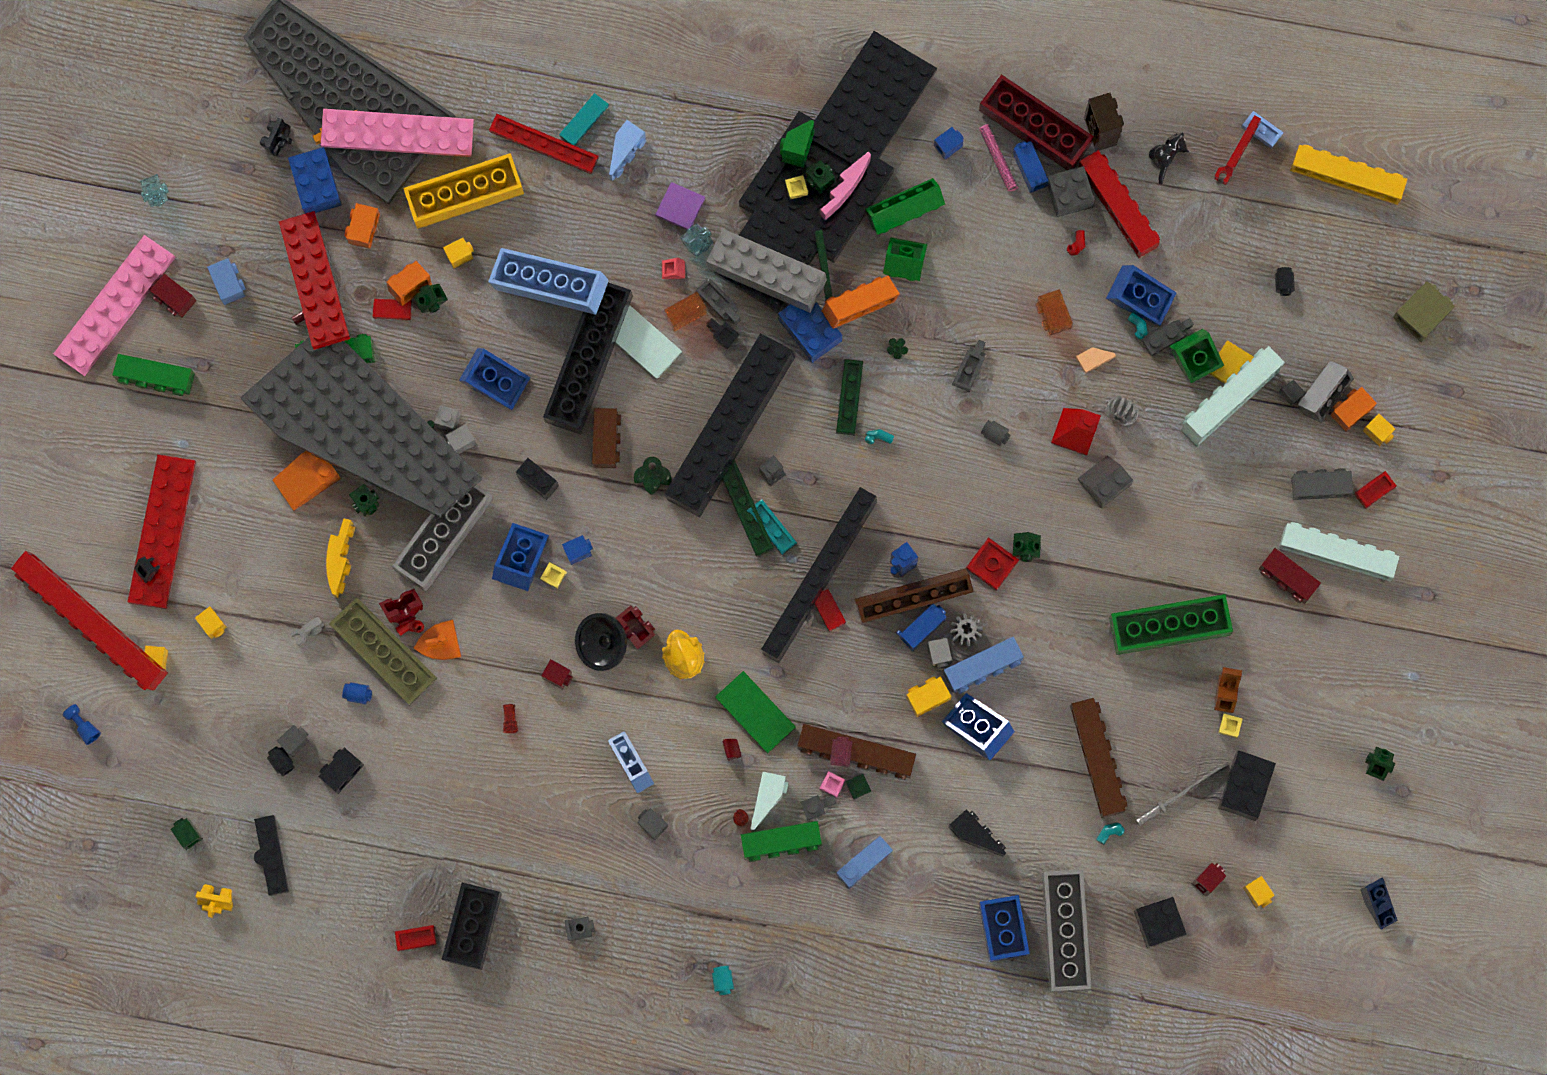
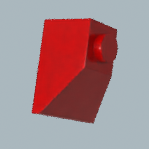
M1063 408L1051 444L1087 456L1101 415L1084 409Z

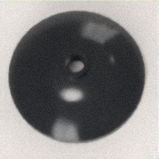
M595 613L587 616L579 624L575 634L577 654L581 661L593 670L606 671L616 667L622 661L627 648V638L623 626L615 617L606 613Z

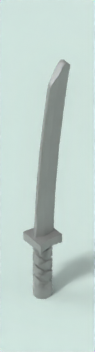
M1226 762L1167 802H1158V806H1155L1136 819L1137 824L1141 826L1161 811L1164 813L1167 810L1166 806L1228 766V763Z

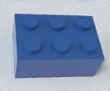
M324 147L288 157L305 214L312 211L318 213L342 206L329 158Z
M817 302L811 313L790 304L778 313V320L812 363L842 342L843 335L837 328L832 329Z
M1019 895L980 901L979 909L989 962L1028 956L1030 952Z

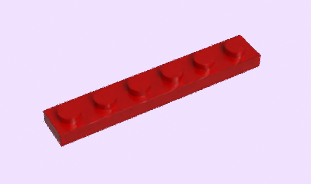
M496 114L489 128L490 133L589 174H592L599 159V156L499 114Z

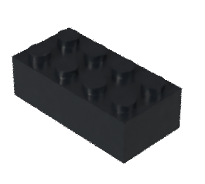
M461 883L441 960L478 970L483 969L502 896L500 891Z

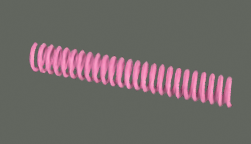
M989 124L979 127V131H981L1001 178H1003L1008 189L1007 191L1018 189L1017 184H1015L1016 182L1012 179L1011 171L1006 166L1005 158L1000 153L999 145L994 140L993 132L988 127Z

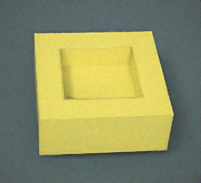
M803 175L785 180L790 200L808 195Z
M549 562L540 580L558 589L567 572Z
M1223 714L1218 733L1238 738L1243 719Z

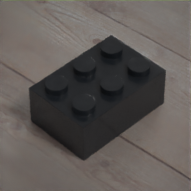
M1238 750L1235 753L1218 809L1256 821L1259 818L1276 763Z

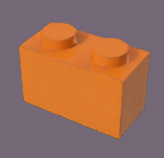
M356 203L355 209H351L350 226H347L345 229V237L349 244L371 248L380 217L378 208Z
M417 261L406 265L397 275H392L386 282L388 291L401 306L413 299V296L419 293L418 290L421 287L432 285L430 275Z
M1363 387L1358 390L1354 388L1346 395L1348 399L1344 402L1340 400L1332 408L1334 411L1330 416L1345 432L1368 414L1377 404Z

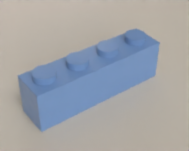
M1013 636L944 669L943 674L952 692L958 691L961 694L969 690L968 686L974 683L977 686L987 681L986 678L991 675L993 677L1004 673L1003 669L1007 667L1013 669L1021 665L1020 661L1023 660L1024 656Z

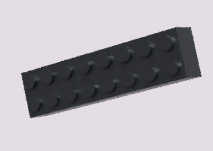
M608 282L597 314L582 313L543 416L545 423L581 435L633 298L630 289Z

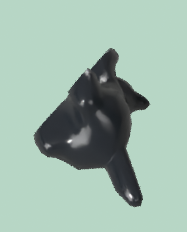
M1183 132L1172 135L1166 140L1165 145H1157L1149 151V159L1153 160L1155 165L1160 168L1158 180L1161 185L1163 184L1167 167L1171 164L1175 155L1178 152H1189L1186 140L1183 138Z

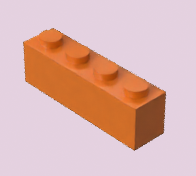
M889 276L877 277L867 285L863 283L853 291L847 290L843 292L839 297H830L825 301L821 311L832 329L893 304L900 293Z

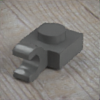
M819 795L800 803L808 821L824 815V808L835 805L836 801L833 795L823 800H820Z

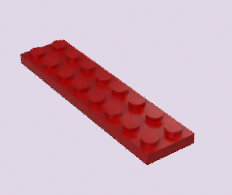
M315 211L278 221L313 350L349 340L348 328Z
M157 454L135 566L138 559L145 556L147 560L153 557L154 561L151 565L153 567L159 565L160 568L154 574L153 579L147 583L134 570L127 601L129 604L167 609L196 466L195 460Z

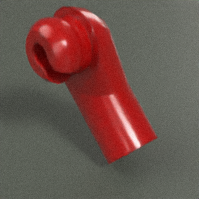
M1084 230L1075 231L1076 241L1067 246V252L1071 256L1078 255L1085 248Z
M413 620L408 624L399 625L395 630L399 636H402L407 631L420 633L424 630V624L419 620Z

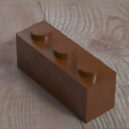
M594 408L593 468H616V463H620V451H617V444H621V433H617L618 426H621V414H618L617 408Z

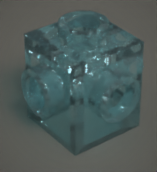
M158 174L140 181L143 190L140 192L144 202H149L150 207L161 206L165 201H168V187L165 182L161 183Z
M698 224L691 226L680 237L687 250L696 257L702 252L707 251L714 243L708 228L705 226L701 227Z

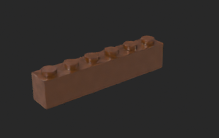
M965 568L855 598L854 600L859 618L864 623L973 593L974 591L970 575Z
M1094 698L1071 703L1070 709L1100 816L1105 818L1124 813L1126 811L1125 807H1128L1125 795H1121L1120 788H1122L1120 777H1116L1115 774L1117 765L1115 759L1110 756L1109 751L1112 748L1109 739L1106 740L1104 732H1106L1105 723L1100 721L1099 713H1101L1099 702H1095Z
M803 724L797 749H800L802 754H819V758L824 760L834 758L843 765L853 763L859 769H875L876 773L881 775H887V773L894 774L895 778L900 780L910 779L916 758V753Z

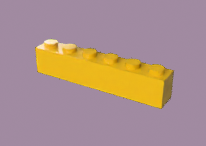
M1310 145L1298 146L1290 169L1292 172L1396 205L1401 201L1407 183V178H1403L1401 174H1391L1379 167L1372 168L1363 162L1350 161L1349 158L1344 156L1337 157L1325 150L1318 151Z

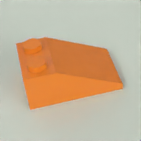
M305 451L273 479V482L294 511L341 478L332 464Z

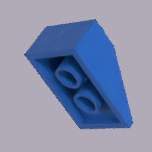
M1122 265L1106 299L1128 312H1133L1139 317L1161 326L1176 292L1136 266Z
M477 348L459 381L504 407L513 410L531 377L484 348Z
M512 523L494 565L492 579L529 591L549 535Z
M967 693L942 720L946 727L988 760H991L1015 732L1008 720Z

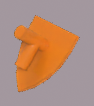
M445 621L429 628L418 639L414 649L432 659L447 660L461 657L454 621Z

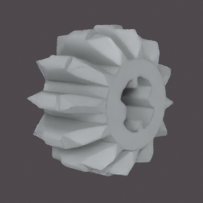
M1117 396L1109 400L1105 413L1108 418L1118 424L1127 426L1132 425L1135 421L1139 409L1136 404L1126 400V398Z
M965 613L963 614V620L957 616V623H951V626L955 629L950 630V634H957L953 637V640L961 639L959 641L960 646H962L963 641H966V645L969 647L970 640L976 644L978 642L976 637H982L979 631L983 630V626H977L980 620L973 621L974 615L967 619ZM966 626L970 627L969 631L971 633H963Z

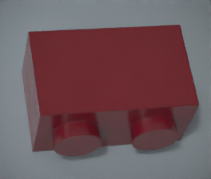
M163 274L150 289L153 295L152 299L159 305L165 304L168 307L166 310L173 316L179 315L183 318L196 302L192 294L166 274Z
M1211 863L1191 884L1206 897L1225 879V870L1218 863L1215 865Z

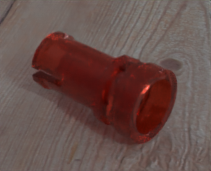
M515 704L503 705V733L519 732L515 715Z
M739 809L734 813L733 821L737 826H745L748 823L749 817L744 810Z

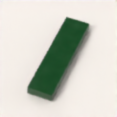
M816 230L815 238L820 270L825 272L827 279L823 287L826 301L833 297L823 231Z
M844 360L836 434L855 436L863 361Z

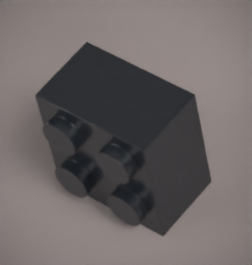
M1174 897L1134 910L1146 948L1186 935Z

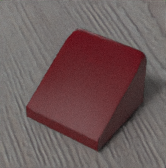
M723 739L722 742L727 760L741 758L738 740Z

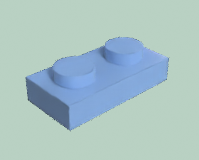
M1253 111L1241 128L1246 130L1254 115L1261 118V123L1253 136L1272 149L1283 135V132Z

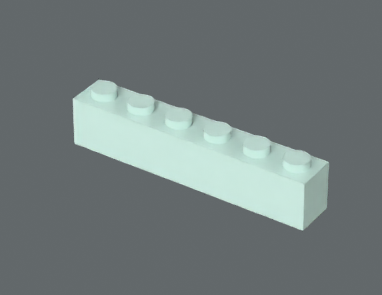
M1295 522L1286 524L1279 545L1281 550L1389 582L1394 578L1399 556L1395 555L1393 551H1380L1375 546L1369 544L1363 546L1357 544L1356 540H1343L1338 535L1332 533L1326 535L1320 533V530L1316 528H1302L1301 524Z

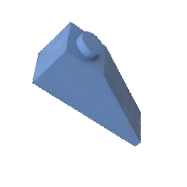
M625 731L608 740L636 792L639 793L652 786L654 782Z
M879 836L836 872V875L850 889L893 850Z

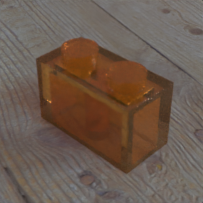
M1060 289L1038 296L1037 303H1035L1036 309L1039 314L1042 313L1044 330L1048 331L1050 336L1072 328L1073 322Z
M695 292L664 309V314L675 332L706 315L707 310L699 294Z

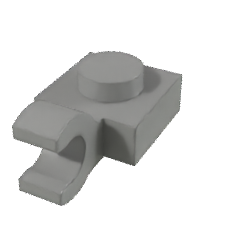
M318 616L303 625L301 629L294 630L291 635L292 637L301 635V639L296 642L300 646L304 644L307 635L310 636L312 634V636L319 634L325 625Z

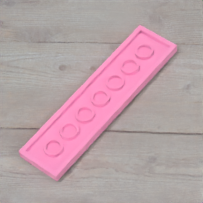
M323 109L321 147L471 157L474 119Z
M144 235L53 355L85 377L176 257Z

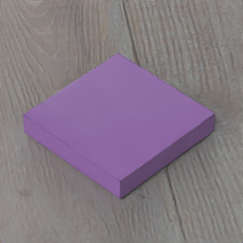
M671 182L655 216L690 231L703 205L705 196Z

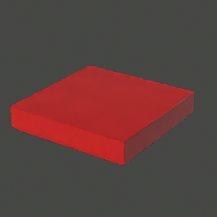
M988 537L966 566V569L997 591L1017 565L1019 559Z

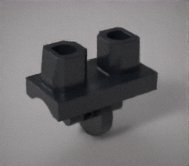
M277 118L276 121L270 120L267 130L271 133L269 137L264 136L261 138L260 145L272 155L278 156L285 143H292V139L288 137L291 126L286 124L281 118Z

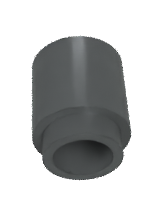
M988 420L981 431L984 438L999 446L1002 443L1006 444L1011 436L1008 433V428L995 421L991 422Z

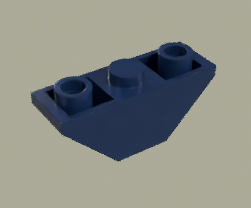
M1383 878L1360 889L1364 903L1380 930L1398 921Z

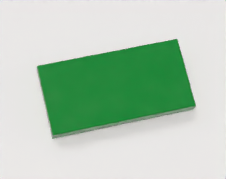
M744 671L715 696L720 704L767 754L796 728Z

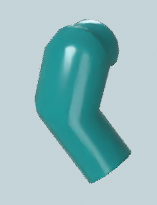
M1132 312L1127 320L1136 326L1135 336L1138 339H1143L1148 334L1147 324L1145 320Z
M881 429L868 431L865 434V442L868 444H873L875 439L891 444L894 439V435Z
M1117 822L1105 825L1096 840L1105 845L1110 835L1116 834L1121 836L1125 829Z

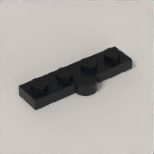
M270 815L254 819L260 850L254 854V861L264 868L268 895L273 896L289 892L275 816Z

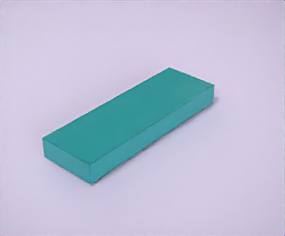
M594 93L561 131L559 137L567 143L576 146L609 107V104Z
M762 499L758 501L755 507L769 539L781 555H784L797 545V542ZM750 507L747 511L748 513L752 514L754 516V519L757 521L755 514L753 513V510Z

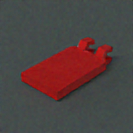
M1254 115L1226 166L1218 168L1214 176L1215 180H1219L1220 174H1226V178L1223 179L1224 185L1231 179L1237 163L1261 123V118Z

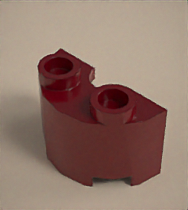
M415 589L403 592L397 600L390 598L379 603L391 624L392 622L399 625L408 624L416 619L415 615L419 610H423V603Z
M630 605L616 619L623 626L629 642L636 649H639L655 636L653 632L655 628L649 621L645 623L642 620L641 616L643 614L637 606L633 608Z

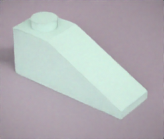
M767 772L762 773L751 831L755 832L780 801L782 794L787 793L789 782H785L786 776Z

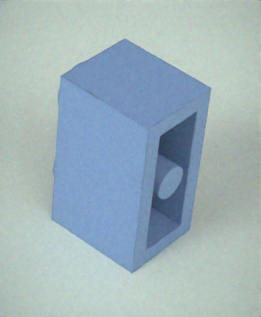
M229 258L207 267L224 305L245 297L243 290H246L242 279L238 280L236 274L239 271L235 262L231 263Z

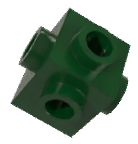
M820 160L817 163L813 162L807 167L805 180L819 194L835 183V176L832 174L833 171L827 163L824 164Z
M440 284L425 285L418 290L419 293L413 296L421 313L437 312L440 310V305L448 300Z
M365 483L349 494L354 502L351 504L357 514L361 512L364 517L367 514L369 516L374 514L378 510L377 507L380 506L377 501L380 499L373 489L370 491Z
M1031 532L1014 534V557L1020 558L1022 562H1031L1032 559L1040 558L1041 535Z
M1376 746L1373 753L1369 752L1365 763L1368 764L1366 774L1384 781L1387 774L1392 773L1394 769V754L1387 749H1381Z

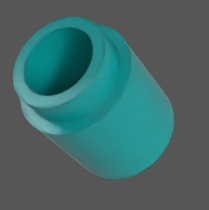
M729 966L713 968L714 991L719 992V996L731 994L730 990L734 989Z

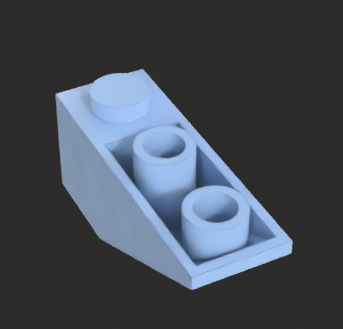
M628 120L625 121L615 135L609 172L611 181L621 176L624 171L623 167L626 163H630L633 160L636 150L638 148L641 149L646 142L645 132Z

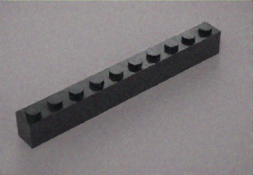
M861 487L858 489L761 648L763 655L780 663L813 609L821 592L824 591L877 504L876 495Z

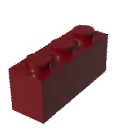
M1276 548L1273 549L1259 567L1260 573L1265 578H1271L1275 581L1276 586L1282 591L1287 590L1298 603L1302 602L1305 604L1321 584L1320 581Z

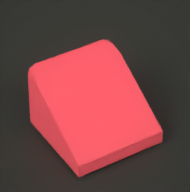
M680 258L662 260V279L685 278L684 260Z

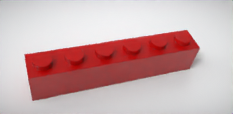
M1097 150L1079 161L1078 167L1084 166L1091 188L1137 257L1141 258L1158 247L1160 237L1155 230L1152 231L1148 218L1140 213L1138 203L1128 195V188L1118 180L1117 172L1108 165L1109 161L1105 154H1101Z

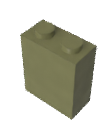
M1426 281L1395 313L1393 318L1418 341L1422 342L1455 306L1448 296H1443L1439 292L1436 285Z

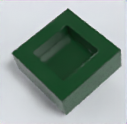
M864 774L846 781L853 800L871 792Z

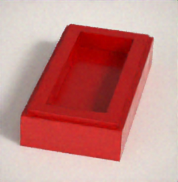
M374 299L372 317L374 319L411 320L412 300L401 306L394 299Z
M1384 471L1356 491L1354 495L1366 509L1396 488L1397 485L1387 472Z
M829 589L822 591L815 602V607L830 632L845 624L846 621Z
M434 925L395 931L397 951L437 945Z

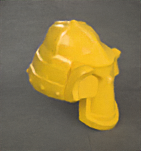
M678 629L669 634L666 647L662 648V659H664L665 667H667L670 674L681 680L692 678L701 673L705 663V653L698 638H692L686 632Z

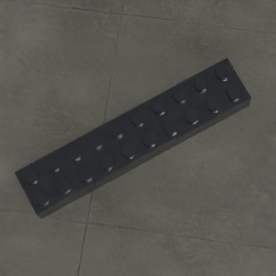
M760 333L664 493L668 501L701 517L722 482L724 475H726L728 468L732 465L733 460L738 455L794 361L795 355L792 349Z

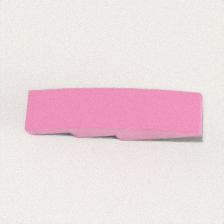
M869 152L840 174L839 181L841 184L830 192L831 201L821 208L820 215L824 220L828 219L840 208L860 182L871 160Z

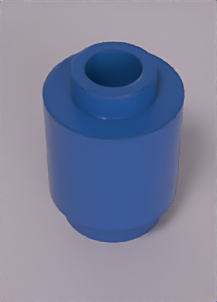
M352 682L350 684L345 683L342 698L347 699L348 702L366 704L372 698V690H370L369 685Z

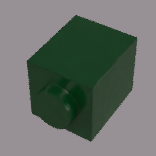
M188 818L177 820L173 824L174 827L170 829L185 850L190 849L203 839Z

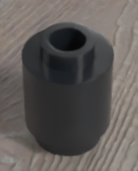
M1290 267L1278 268L1277 273H1275L1276 293H1280V296H1290L1295 291L1294 272H1292Z
M276 746L268 752L267 760L281 776L287 775L295 768L294 762L283 747L278 748Z

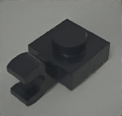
M711 318L706 323V326L715 332L713 338L726 349L740 335L726 322L721 326Z

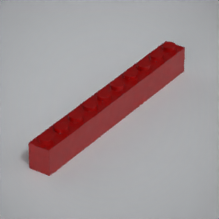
M24 551L11 567L15 572L14 576L18 580L28 583V588L35 594L39 593L44 603L54 606L56 608L55 612L62 618L66 617L71 627L81 630L83 632L82 636L89 642L93 641L98 651L103 654L107 653L110 656L109 660L116 666L120 665L124 669L123 673L130 678L134 677L138 681L136 684L140 688L154 691L166 677L168 672L35 554Z

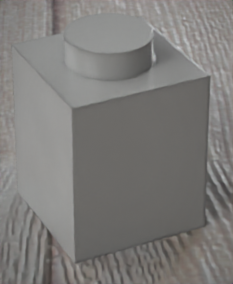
M440 405L435 425L437 429L452 432L457 429L461 415L456 409Z
M466 424L446 435L448 439L446 442L458 454L477 445Z
M947 638L929 641L927 646L932 667L937 666V669L948 667V664L952 662Z

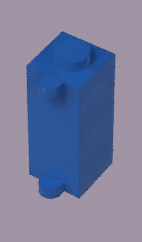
M1023 141L1018 143L1013 149V156L1029 192L1032 193L1047 187L1049 180L1032 142L1026 143Z
M907 542L891 553L890 563L893 567H891L890 572L893 575L899 573L902 577L917 566L918 556Z
M934 603L927 605L929 608L903 632L900 630L896 631L899 638L912 652L946 621V611L940 605L936 606Z

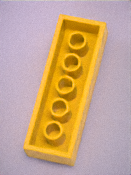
M511 153L403 188L417 229L524 194Z

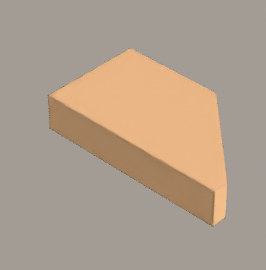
M1092 347L1077 355L1076 359L1086 374L1112 360L1116 355L1115 353Z

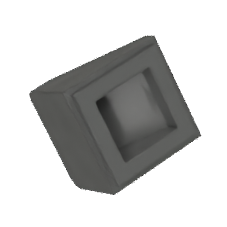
M1294 379L1279 391L1291 406L1306 394Z

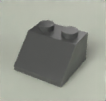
M1108 455L1078 478L1079 482L1101 508L1133 483V479L1125 469Z

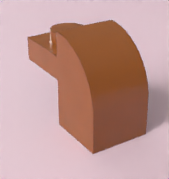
M1222 668L1217 683L1214 710L1234 713L1242 670Z

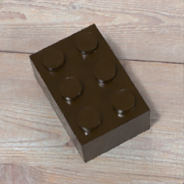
M1111 92L1089 98L1084 120L1089 133L1094 136L1092 143L1095 151L1116 146L1122 132V126H1124L1123 118L1121 115H1118L1116 110L1118 109L1116 98H1112Z

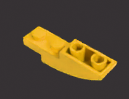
M345 518L343 519L339 535H330L327 548V578L335 598H339V595L343 594L345 589V583L343 582L345 576H348L351 570L350 562L347 558H344V555L348 554V541L350 537H353L355 527L351 520Z

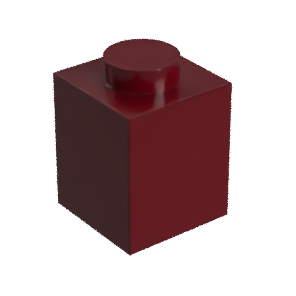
M551 659L541 675L542 679L562 690L565 686L568 687L573 679L570 669Z

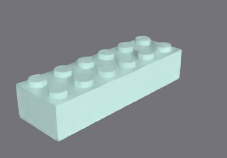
M1269 346L1265 350L1261 348L1254 355L1251 362L1247 361L1240 367L1241 370L1237 375L1233 373L1226 380L1227 382L1224 384V387L1220 385L1212 393L1213 395L1210 397V400L1206 398L1202 401L1196 410L1197 412L1191 411L1185 417L1184 426L1181 431L1196 446H1199L1277 375L1285 362Z

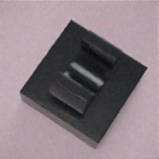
M145 556L138 559L134 568L145 583L151 581L154 574L160 568L159 565L156 567L151 565L154 561L153 557L148 560Z

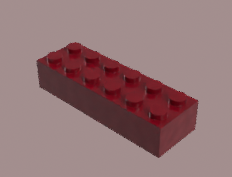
M1002 74L980 102L979 111L1026 143L1031 141L1036 150L1066 170L1075 168L1093 142V135Z

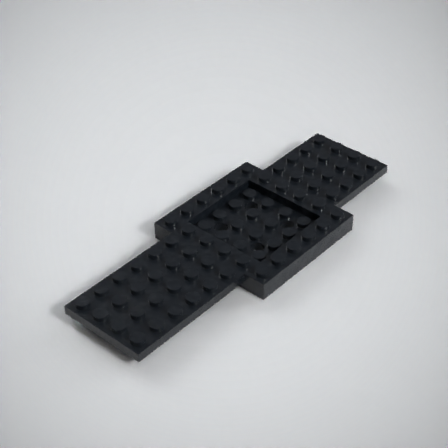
M873 31L816 119L814 120L798 111L782 135L783 138H786L787 132L813 120L814 136L806 161L812 159L816 163L820 160L824 164L827 163L833 171L835 183L819 194L805 180L808 195L790 200L785 195L787 191L785 180L802 175L806 179L807 166L805 165L803 168L782 162V155H780L781 137L739 200V206L752 214L739 236L810 265L818 253L815 231L822 230L826 257L829 261L835 263L867 214L865 208L873 205L892 176L894 167L879 158L936 73L937 67L878 32ZM869 152L871 160L860 182L840 208L828 219L824 220L823 217L817 214V211L831 201L830 192L838 186L837 181L840 179V174ZM714 272L716 276L777 313L785 303L782 300Z

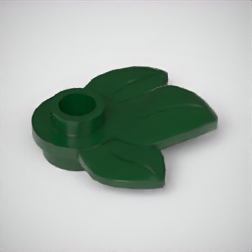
M654 456L646 458L643 466L636 469L634 473V483H643L645 490L650 495H653L658 490L660 483L670 485L672 482L670 471L663 467L661 461ZM652 462L656 464L654 470L649 468V464Z

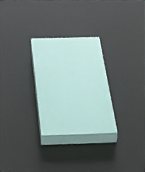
M629 305L616 344L657 380L678 358L682 351Z

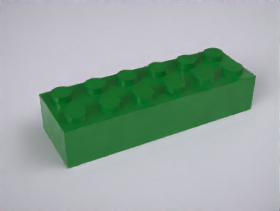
M1226 594L1112 613L1109 617L1116 655L1226 637L1233 633Z

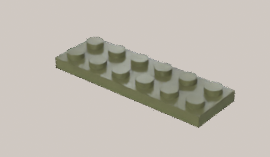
M357 597L329 623L409 706L437 680V677Z

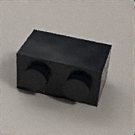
M529 458L516 471L519 479L546 500L559 486L557 480Z
M345 747L342 750L339 749L333 755V761L329 765L325 764L319 771L321 774L318 776L337 794L343 790L364 766Z

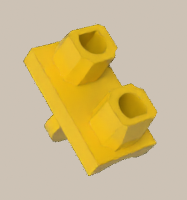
M204 884L201 891L196 893L197 905H202V910L208 911L209 918H213L215 913L221 914L222 910L232 911L231 889L222 888L220 895H214V887Z

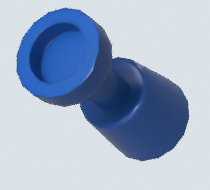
M76 704L71 705L63 712V717L66 720L72 719L77 724V732L86 745L93 743L101 735V732L89 721H83L78 715L80 708Z

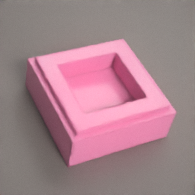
M828 771L820 786V790L837 798L846 780Z

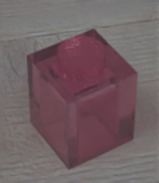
M837 737V739H833L830 765L850 767L852 741H848L849 738Z

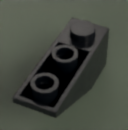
M966 809L949 824L948 828L961 842L1002 857L1005 856L1006 852L1004 850L1006 847L1001 841H995L991 837L993 833L986 825L983 827L978 822L979 818L973 811L969 812Z

